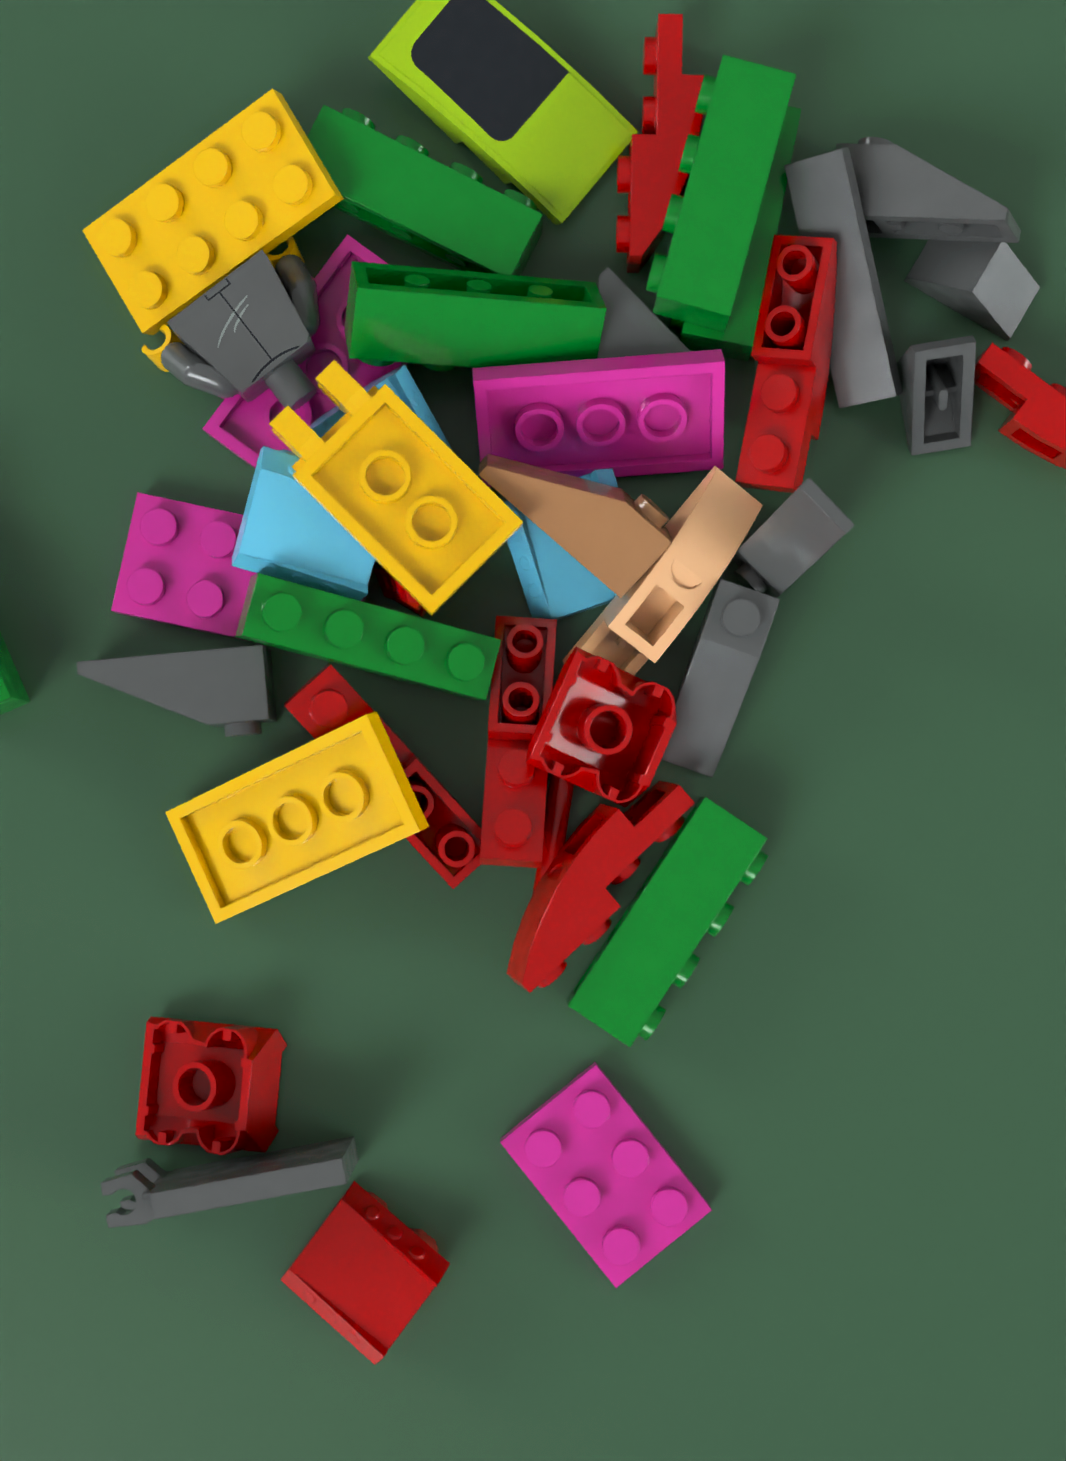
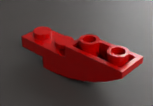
M658 14L655 37H644L643 75H654V96H643L642 134H632L629 156L618 155L617 193H628V215H617L616 253H627V273H639L664 237L666 232L662 231L671 195L674 193L683 196L689 174L678 171L688 133L696 136L700 134L703 114L696 113L695 108L704 75L682 74L683 14Z
M774 235L751 356L758 362L735 479V482L741 487L794 493L803 482L810 440H818L829 375L837 276V242L834 238Z
M992 342L975 361L974 384L1011 411V414L998 429V432L1025 450L1066 469V387L1056 383L1049 385L1031 371V363L1021 353L1009 347L999 348Z
M496 616L494 638L501 639V644L491 679L479 855L480 865L542 868L548 772L526 763L525 760L530 740L553 690L557 619Z
M330 662L284 703L286 709L314 739L366 714L376 712ZM380 717L429 825L428 828L406 837V839L449 886L454 889L480 866L481 827Z
M659 780L624 814L619 808L600 803L577 827L556 854L539 881L522 917L507 969V974L516 984L529 993L537 986L544 988L550 985L564 972L567 966L565 959L582 943L589 945L595 942L609 929L612 923L609 917L621 905L607 891L606 887L610 883L613 885L619 884L631 876L641 863L638 857L654 841L660 843L674 835L685 821L682 815L695 803L679 784Z

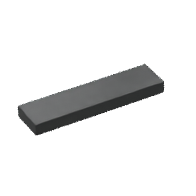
M849 147L841 148L784 165L800 236L834 238L837 242V276L830 369L839 408L898 396L903 393L850 149Z

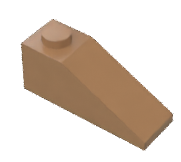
M487 454L479 463V476L620 598L629 591L672 544L669 532L663 526L669 520V517L644 494H641L634 500L621 488Z

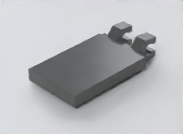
M351 1136L178 1168L167 1172L152 1159L147 1158L120 1166L114 1171L115 1176L106 1178L100 1183L102 1196L113 1195L120 1189L129 1190L134 1194L120 1201L121 1208L113 1209L106 1215L108 1228L144 1225L153 1219L347 1184L358 1162L355 1137Z

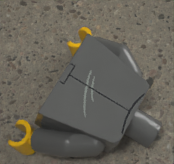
M291 236L286 240L288 248L282 254H265L263 250H260L170 319L167 323L172 330L167 325H162L159 329L166 336L162 346L155 350H150L144 344L141 348L142 352L160 370L170 372L184 385L222 399L239 394L247 402H250L269 388L284 408L288 405L295 411L303 406L317 393V389L299 365L316 351L311 337L320 326L317 285L305 265L294 238Z

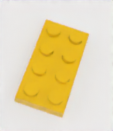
M272 88L82 231L141 332L153 336L160 331L159 328L162 325H168L167 322L260 250L268 254L344 198L285 98L280 92Z
M377 711L349 722L165 812L215 924L429 827Z

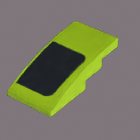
M415 0L368 56L455 144L463 142L505 184L513 183L555 225L562 224L616 160L618 155L631 142L632 134L638 133L588 81L496 0Z

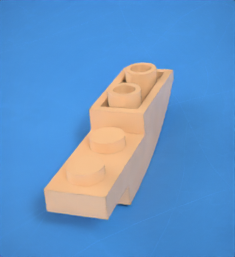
M714 466L664 526L669 532L672 544L622 598L618 595L613 598L564 657L563 663L566 662L576 646L594 656H600L613 662L616 667L634 676L648 659L656 663L717 583L751 529L763 505L718 467Z

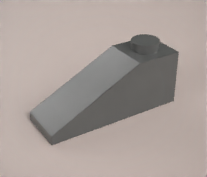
M864 137L858 141V144H836L835 150L847 147L850 149L869 237L1019 243L1021 230L1007 207L891 141L879 137Z
M808 478L737 550L732 558L739 566L734 571V575L744 587L777 598L855 524Z
M720 579L713 588L675 698L677 725L661 760L713 778L760 659L780 599Z
M264 645L76 662L78 675L214 727H224L225 737L262 734L261 723L277 722L271 650Z

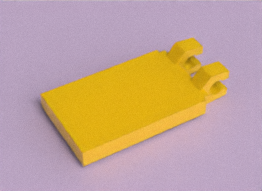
M333 360L316 377V381L319 383L318 388L345 415L321 438L288 405L269 425L273 428V433L300 458L292 466L296 471L293 474L294 479L432 616L522 526L523 521L386 384L379 390L373 386L366 392L361 385Z

